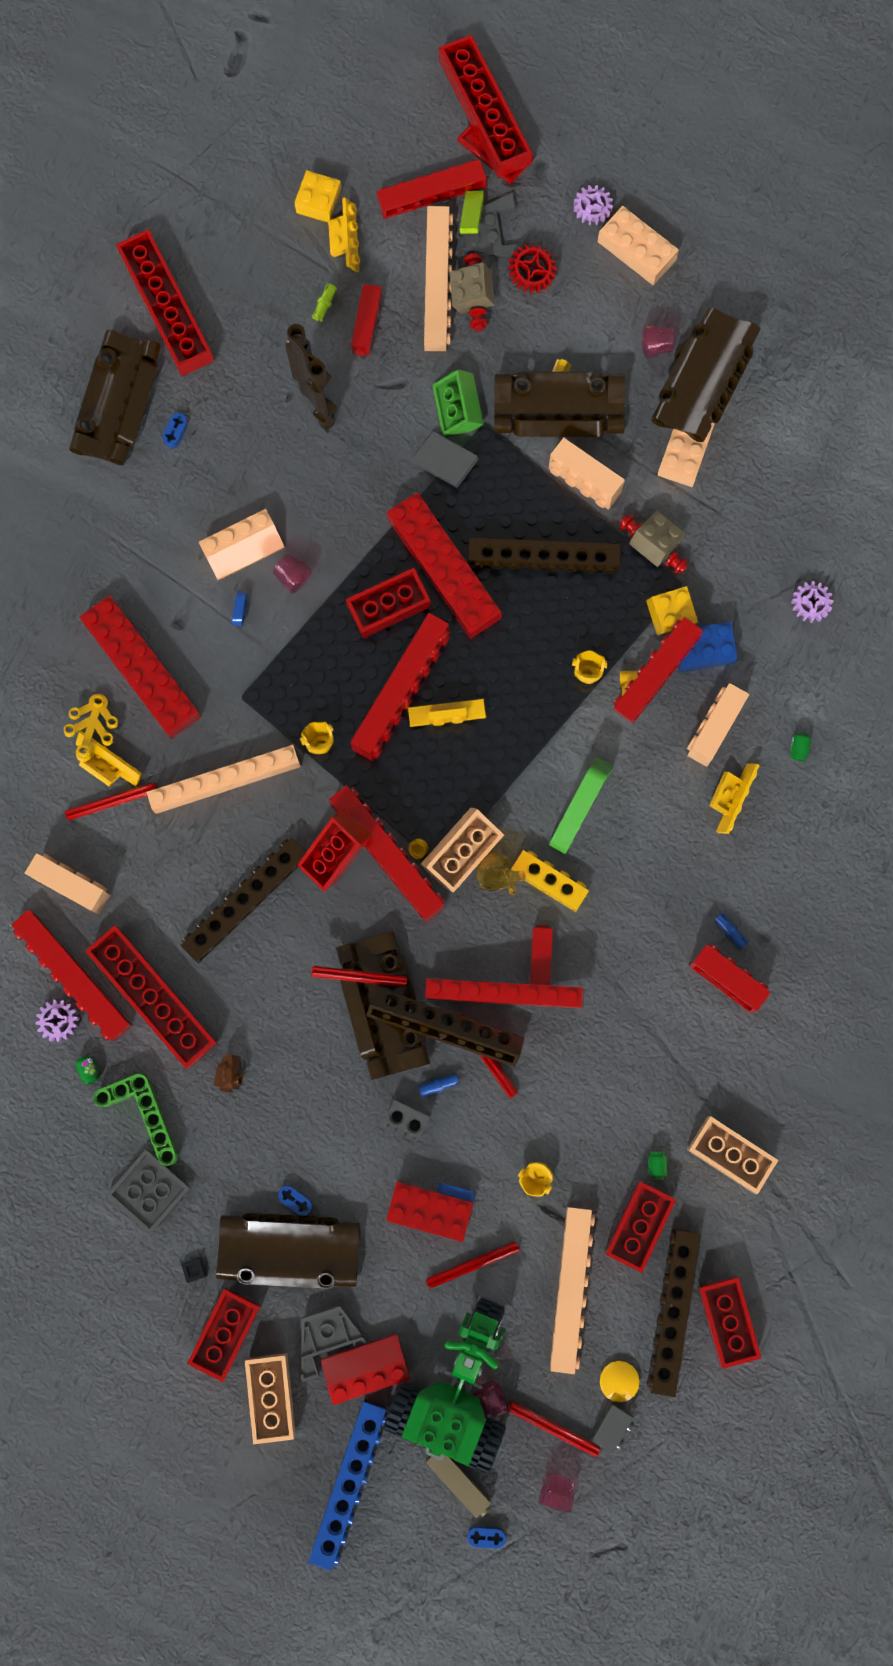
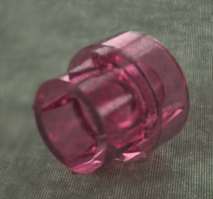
M657 324L644 325L642 346L645 357H658L660 353L673 352L674 333L672 327L663 328L658 327Z
M288 554L277 563L273 574L278 578L281 585L293 594L308 581L312 574V569L303 561H298Z
M495 1379L482 1384V1389H477L476 1392L471 1393L479 1397L486 1417L489 1415L498 1417L508 1412L505 1395Z
M549 1474L545 1485H543L540 1491L538 1504L571 1513L574 1504L575 1493L573 1492L575 1482Z

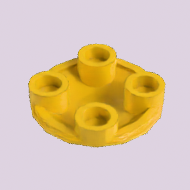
M612 1361L604 1367L600 1375L601 1390L612 1401H628L635 1396L639 1389L640 1380L638 1373L627 1362Z

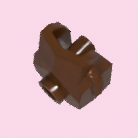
M227 1054L217 1066L214 1086L221 1087L220 1091L232 1093V1089L238 1090L241 1086L243 1074L240 1056Z

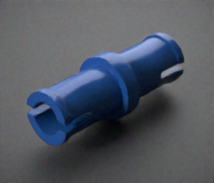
M724 913L714 920L725 932L726 938L729 937L739 950L749 943L737 930L738 927L734 926Z
M453 1073L440 1079L438 1077L434 1078V1081L419 1085L418 1088L423 1098L435 1092L441 1093L444 1089L459 1085L456 1074Z

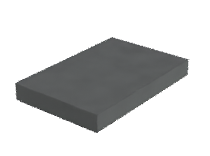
M433 431L414 456L412 462L458 488L479 459L477 455Z

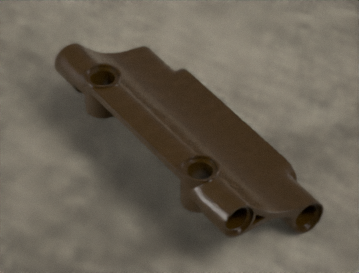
M707 308L700 324H697L692 329L678 360L659 394L660 402L651 421L659 427L676 429L685 432L697 442H704L712 427L711 423H718L753 355V344L761 330L760 327L753 322L733 318L715 308Z
M292 324L287 329L288 339L286 341V351L292 377L298 381L300 392L315 407L313 415L318 419L319 425L324 429H330L335 424L334 411L337 407L332 401L325 398L323 389L332 377L326 371L324 363L312 355L310 341L306 339L304 328L300 324Z
M106 330L75 423V431L69 447L72 453L99 458L117 465H125L129 449L135 441L156 373V361L161 348L158 342L153 340L139 341L116 331ZM103 355L109 358V362L104 361ZM82 422L88 425V430L83 429Z
M521 371L517 374H495L494 433H514L515 436L600 437L604 433L624 434L625 374H602L597 371ZM520 380L527 381L525 385L518 384ZM595 380L601 381L599 385L592 384Z
M388 932L364 941L336 947L338 959L342 966L341 969L407 977L405 987L340 980L361 1057L367 1060L371 1080L430 1064L425 1045L426 1036L366 1016L376 987L416 1000L406 960L400 954L395 933ZM393 958H394V960H395V965H394V966H393V964H392ZM413 1033H414L415 1036H416V1040H415V1041L413 1040Z
M246 1213L242 1217L221 1215L216 1279L238 1280L245 1285L329 1289L333 1286L356 1287L360 1223H339V1220L336 1218L263 1213Z

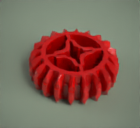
M531 243L530 248L527 244H524L523 249L518 247L517 252L512 253L513 258H510L508 261L511 264L507 267V270L511 271L508 277L514 278L511 282L512 284L518 283L517 290L521 287L524 288L523 293H526L527 289H530V294L534 293V289L537 293L541 292V288L547 290V285L551 286L553 283L551 279L556 277L554 272L557 271V267L553 266L556 260H550L553 254L547 255L548 249L541 250V244L537 248H535L534 243ZM526 256H533V259L530 261H521ZM539 259L545 264L546 270L539 264ZM533 262H535L534 271H532V274L530 276V267L532 266ZM518 268L525 273L526 279L520 275ZM533 277H544L540 281L531 282Z

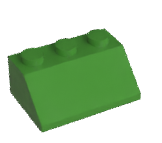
M456 370L432 385L442 436L446 437L472 432L484 425L473 373Z

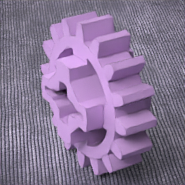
M588 185V190L581 188V193L577 192L576 199H574V212H577V218L582 217V223L587 220L589 225L592 222L598 225L599 220L604 223L605 218L610 217L613 209V199L609 198V192L604 193V187L598 190V185L594 189Z
M814 581L810 585L805 582L803 588L798 586L797 592L793 593L792 596L795 599H792L791 604H795L792 610L798 611L796 616L802 615L803 621L809 618L810 623H812L816 618L819 622L822 617H827V612L832 610V607L829 606L834 602V600L829 599L832 593H826L828 587L821 588L822 583L816 586ZM808 591L807 596L801 597L803 593ZM824 607L820 612L816 613L817 608Z
M53 1000V1005L46 1002L47 1008L40 1007L42 1014H36L40 1021L35 1022V1024L41 1026L37 1031L44 1032L43 1038L46 1039L49 1036V1041L53 1042L56 1038L57 1042H61L62 1037L68 1040V1034H75L72 1029L78 1028L75 1021H78L79 1018L74 1017L77 1010H70L72 1004L65 1006L66 1001L61 1000L59 1004L58 1000ZM61 1008L64 1009L69 1016H64L62 1014ZM57 1018L63 1019L61 1022H58V1024L51 1023L52 1021L57 1020ZM46 1026H50L53 1029L54 1034L48 1031Z

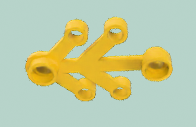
M94 694L90 697L88 704L80 708L73 707L69 710V718L73 721L78 720L81 715L91 711L90 717L74 725L67 724L64 726V734L67 737H73L76 732L86 728L82 745L76 749V758L81 762H86L91 758L89 746L94 730L101 737L103 745L109 746L113 743L112 734L106 732L98 720V716L101 713L109 729H115L118 726V720L108 711V700L102 694ZM73 712L78 713V715H76V716H73V715H71V714H72ZM115 721V724H109V722ZM67 729H72L73 731H72V732H67L66 730H67ZM109 737L110 740L105 741L104 738ZM81 750H86L87 752H86V753H81L80 751H81Z

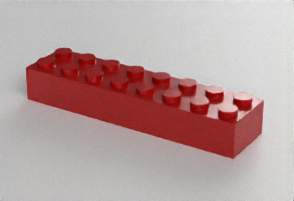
M472 34L439 47V62L497 177L500 178L530 166L532 151Z
M149 229L115 244L181 377L214 362L211 350Z
M418 492L386 512L387 520L469 639L501 620V611Z
M110 595L79 617L170 739L201 718L197 709Z
M428 613L350 743L354 752L370 761L380 756L383 750L381 748L384 741H389L393 726H397L400 723L402 711L404 709L407 710L412 702L410 700L413 693H418L422 685L420 684L422 678H426L431 671L430 665L433 661L436 662L438 660L442 645H447L450 639L448 623Z
M346 785L328 799L331 807L336 813L346 809L373 835L364 846L365 849L427 924L444 910V898L438 891L436 893L432 891L431 882L426 877L422 878L419 875L420 869L414 862L410 863L407 860L409 859L408 854L402 847L398 848L396 846V840L390 832L385 833L384 825L379 818H373L372 810L365 802L363 804L360 802V795L353 787L350 789Z
M114 925L85 950L185 1069H190L219 1044L119 927Z

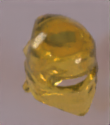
M492 853L487 854L477 865L476 878L480 887L485 890L496 891L508 887L509 894L513 896L516 893L515 883L526 880L525 872L512 871L509 867L510 860L507 856Z

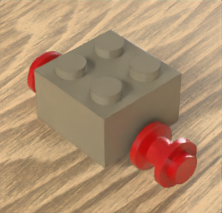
M470 253L464 258V263L468 267L450 272L452 306L460 314L468 313L469 317L473 319L469 323L470 328L474 331H482L488 325L487 320L483 319L487 314L484 308L495 305L492 271L482 262L480 255Z
M658 511L644 524L642 522L636 523L633 520L634 515L632 514L624 516L620 522L622 525L620 529L622 531L627 529L630 532L629 537L632 539L629 544L657 567L667 559L665 566L671 565L674 567L675 574L679 572L682 574L689 566L687 564L688 559L682 560L679 558L677 550L672 554L686 533Z

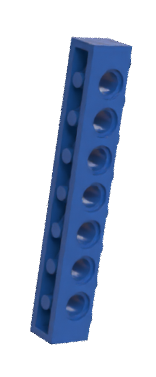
M366 1399L363 1401L308 1563L332 1571L333 1565L338 1566L341 1553H338L340 1545H345L348 1533L345 1532L347 1524L351 1526L355 1513L352 1512L354 1504H359L362 1493L358 1492L360 1485H365L369 1474L365 1472L367 1465H372L376 1454L372 1452L374 1444L379 1445L382 1436L379 1430L381 1424H385L388 1415L386 1413V1406ZM373 1420L376 1423V1427L369 1430L365 1427V1422ZM366 1440L369 1443V1447L363 1450L358 1446V1442ZM353 1460L361 1461L362 1468L354 1469L351 1462ZM352 1480L356 1486L353 1489H347L344 1482ZM338 1501H347L349 1507L347 1509L339 1508ZM338 1520L341 1522L342 1527L334 1529L331 1526V1522ZM331 1540L334 1542L335 1547L327 1549L324 1546V1542Z

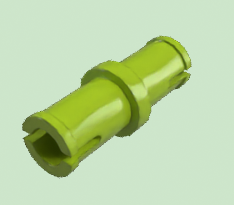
M326 283L321 297L317 300L318 304L312 314L313 319L320 322L323 321L327 309L332 305L331 300L337 290V287L333 284Z

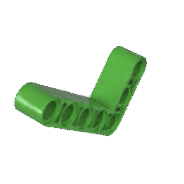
M599 757L594 760L552 837L549 846L564 854L567 853L614 765Z
M136 1074L95 1092L93 1100L100 1107H108L134 1096L159 1162L162 1165L169 1166L178 1161V1151L148 1076ZM142 1077L145 1080V1085L139 1089L136 1086V1081ZM121 1085H124L127 1089L126 1094L120 1096L118 1093V1088ZM105 1092L108 1095V1100L103 1104L100 1101V1095ZM146 1096H150L152 1099V1103L148 1107L143 1104V1099ZM153 1114L159 1117V1122L156 1125H152L150 1122V1117ZM161 1132L166 1136V1140L162 1144L157 1141V1135ZM167 1151L173 1154V1159L170 1162H166L164 1159V1154Z

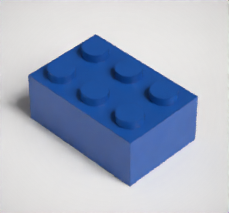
M731 622L698 626L703 630V635L678 666V672L734 664L737 660V652Z

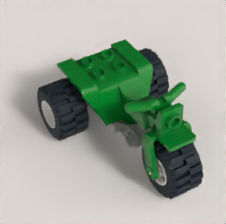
M482 1297L478 1301L472 1316L466 1312L458 1333L464 1338L463 1341H446L444 1347L448 1350H460L454 1363L453 1372L445 1371L446 1375L453 1377L451 1385L439 1382L426 1389H420L403 1382L399 1386L384 1424V1431L426 1447V1454L435 1459L442 1460L447 1456L486 1475L491 1471L506 1431V1425L486 1417L479 1397L469 1393L472 1386L482 1389V1385L475 1383L477 1376H481L484 1365H482L483 1360L493 1369L499 1367V1363L489 1352L491 1349H497L506 1330L504 1327L499 1328L505 1313L504 1306ZM465 1381L469 1382V1384L465 1383V1387H467V1389L463 1388V1384Z

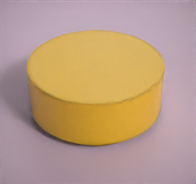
M415 839L409 844L408 850L412 857L421 859L427 855L429 847L424 840Z

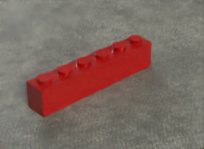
M480 159L476 161L471 160L460 166H451L447 170L435 171L424 177L419 176L408 182H400L395 186L383 187L376 191L377 202L383 219H387L464 195L466 191L486 188V176Z
M684 617L681 621L678 620L672 628L674 631L670 636L666 635L660 643L662 645L660 649L652 652L649 657V663L639 669L637 672L638 677L635 681L631 680L625 688L627 691L624 695H619L614 701V711L632 725L702 637L703 630Z

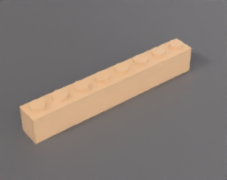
M427 206L424 351H446L447 345H450V333H447V327H451V316H447V310H451V299H448V293H451V284L448 282V276H450L452 271V265H448V259H452V248H449V242H452L453 231H449V225H453V214H449V207Z
M290 745L148 791L147 795L153 812L158 814L301 766L294 746Z
M567 1207L550 1360V1371L575 1374V1369H579L580 1357H577V1348L581 1349L582 1336H579V1328H583L584 1316H581V1309L586 1306V1295H583L584 1287L588 1286L589 1275H585L586 1267H590L591 1255L587 1253L588 1246L592 1247L593 1235L590 1234V1226H594L595 1214H592L591 1209Z

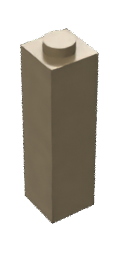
M431 1456L426 1459L428 1466L475 1518L479 1515L483 1517L491 1509L489 1507L491 1500L454 1459L447 1456L442 1460Z

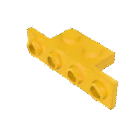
M344 197L342 198L343 215L328 221L330 255L336 257L346 253V266L357 273L360 272L359 241L357 238L358 225L356 222L357 208L353 202Z
M484 699L408 708L410 727L431 724L440 726L449 722L458 724L466 720L486 718Z
M83 731L78 733L77 746L82 745L85 735ZM92 738L89 746L91 758L86 762L80 761L79 766L109 787L119 777L124 778L135 787L138 786L142 773Z
M746 764L740 779L729 772H724L709 805L723 814L716 830L717 833L729 834L733 829L735 819L742 809L745 797L749 794L750 786L757 776V770L760 765Z

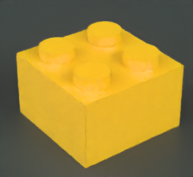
M306 170L295 199L296 213L328 223L333 218L342 193L341 181Z
M687 586L653 596L646 600L657 636L673 632L674 624L678 620L681 621L684 617L694 624L698 623Z

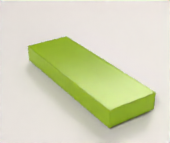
M466 191L460 223V234H478L484 191Z

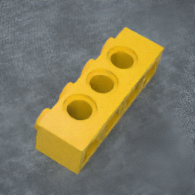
M523 850L511 868V873L576 912L589 892L586 889L587 886L578 880L577 882L571 880V876L562 870L558 872L553 869L554 865L546 860L544 862L537 859L538 855L534 852ZM536 865L540 871L537 874H532L529 871V867ZM553 875L556 878V882L548 884L545 877ZM569 885L572 888V893L564 894L562 887Z

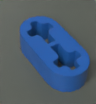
M182 413L172 415L163 433L164 444L169 448H175L180 444L187 429L188 422ZM181 419L183 424H179L177 427L175 421ZM174 433L175 440L169 442L168 437H172Z
M237 591L232 617V625L242 627L244 624L248 592Z
M440 1182L437 1190L438 1193L470 1202L474 1201L476 1193Z
M285 1186L279 1190V1200L295 1213L305 1216L311 1212L312 1202L295 1188ZM291 1190L292 1192L290 1195L294 1197L295 1200L292 1201L289 1198L284 1200L283 1191ZM298 1200L301 1203L306 1201L308 1203L307 1208L309 1209L301 1212L299 1210L300 1206L296 1201Z
M473 1526L468 1531L467 1539L469 1544L474 1547L497 1549L503 1547L506 1536L505 1532L498 1527ZM475 1531H478L479 1535L485 1536V1538H479L475 1542L474 1538L470 1536L474 1535ZM495 1533H499V1537L503 1538L498 1543H494V1539L488 1538V1536L493 1537Z

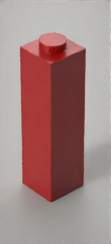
M363 284L351 342L352 353L358 356H370L382 298L380 286Z
M537 925V928L532 930L530 984L550 985L553 929H548V925Z

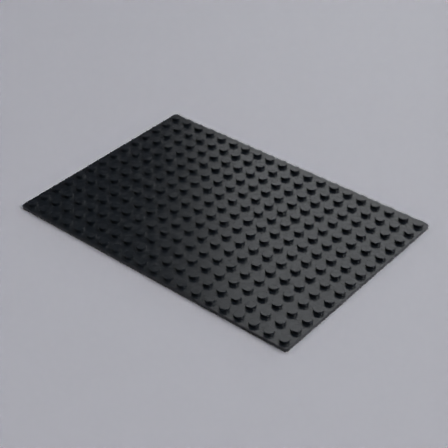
M485 425L481 426L462 447L477 455L479 460L459 487L456 488L436 477L420 495L467 564L469 559V538L620 544L619 570L609 574L604 573V571L588 573L585 570L568 572L566 569L549 571L546 568L529 570L522 567L521 569L513 570L510 567L493 569L491 566L474 568L472 565H469L502 613L501 620L469 639L400 537L391 527L242 695V700L341 784L347 785L350 789L353 787L363 802L410 842L415 839L424 840L429 847L427 856L470 808L478 809L484 816L491 810L650 625L652 618L646 600L682 587V583L660 565L658 567L633 548L629 544L630 541ZM485 551L483 553L485 557H491L493 555L490 551ZM504 552L501 554L504 558H509L511 556L509 552ZM522 553L520 555L524 559L530 557L528 553ZM545 553L539 555L544 560L549 558ZM560 554L558 558L560 560H566L567 556L564 554ZM578 555L577 559L580 561H585L586 557L584 555ZM597 556L596 560L599 562L605 561V558L603 556ZM415 568L430 598L431 607L363 639L345 599ZM428 613L449 624L450 639L446 646L442 645L439 652L441 654L438 660L431 663L429 675L426 678H422L420 682L422 685L418 693H413L410 700L412 702L409 707L484 699L486 718L466 720L458 724L449 722L440 726L431 724L410 727L408 709H404L401 713L402 719L397 726L394 725L391 730L392 735L389 741H384L381 748L383 750L380 756L370 761L354 752L350 742ZM588 650L604 656L605 660H607V668H604L602 677L591 684L581 682L574 674L575 666H572L573 658H576L577 654ZM327 722V724H331L334 742L327 753H310L306 745L301 744L299 738L302 737L301 733L309 723Z

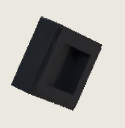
M201 1257L181 1264L187 1283L207 1277Z

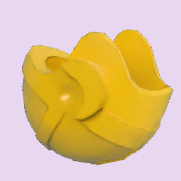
M591 650L579 653L572 660V666H575L574 674L585 684L594 683L602 677L604 668H607V660H605L604 656Z
M327 722L309 723L301 733L300 742L302 745H306L310 753L325 754L330 750L334 742L331 732L333 728Z
M529 1163L526 1169L522 1168L518 1174V1177H520L519 1183L527 1195L543 1196L545 1193L548 1195L552 1189L553 1173L546 1163Z

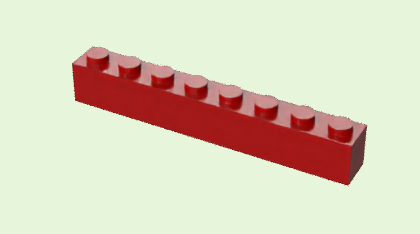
M28 909L11 924L16 937L20 940L22 938L27 943L25 947L32 954L36 953L39 959L37 961L44 968L48 967L52 972L50 976L57 983L60 981L63 984V991L69 997L73 996L76 999L75 1005L82 1012L85 1010L89 1014L88 1020L94 1026L98 1025L102 1029L100 1034L107 1041L109 1039L116 1041L132 1027L130 1022L33 911Z
M426 979L425 998L442 1001L584 1009L585 989L583 987Z

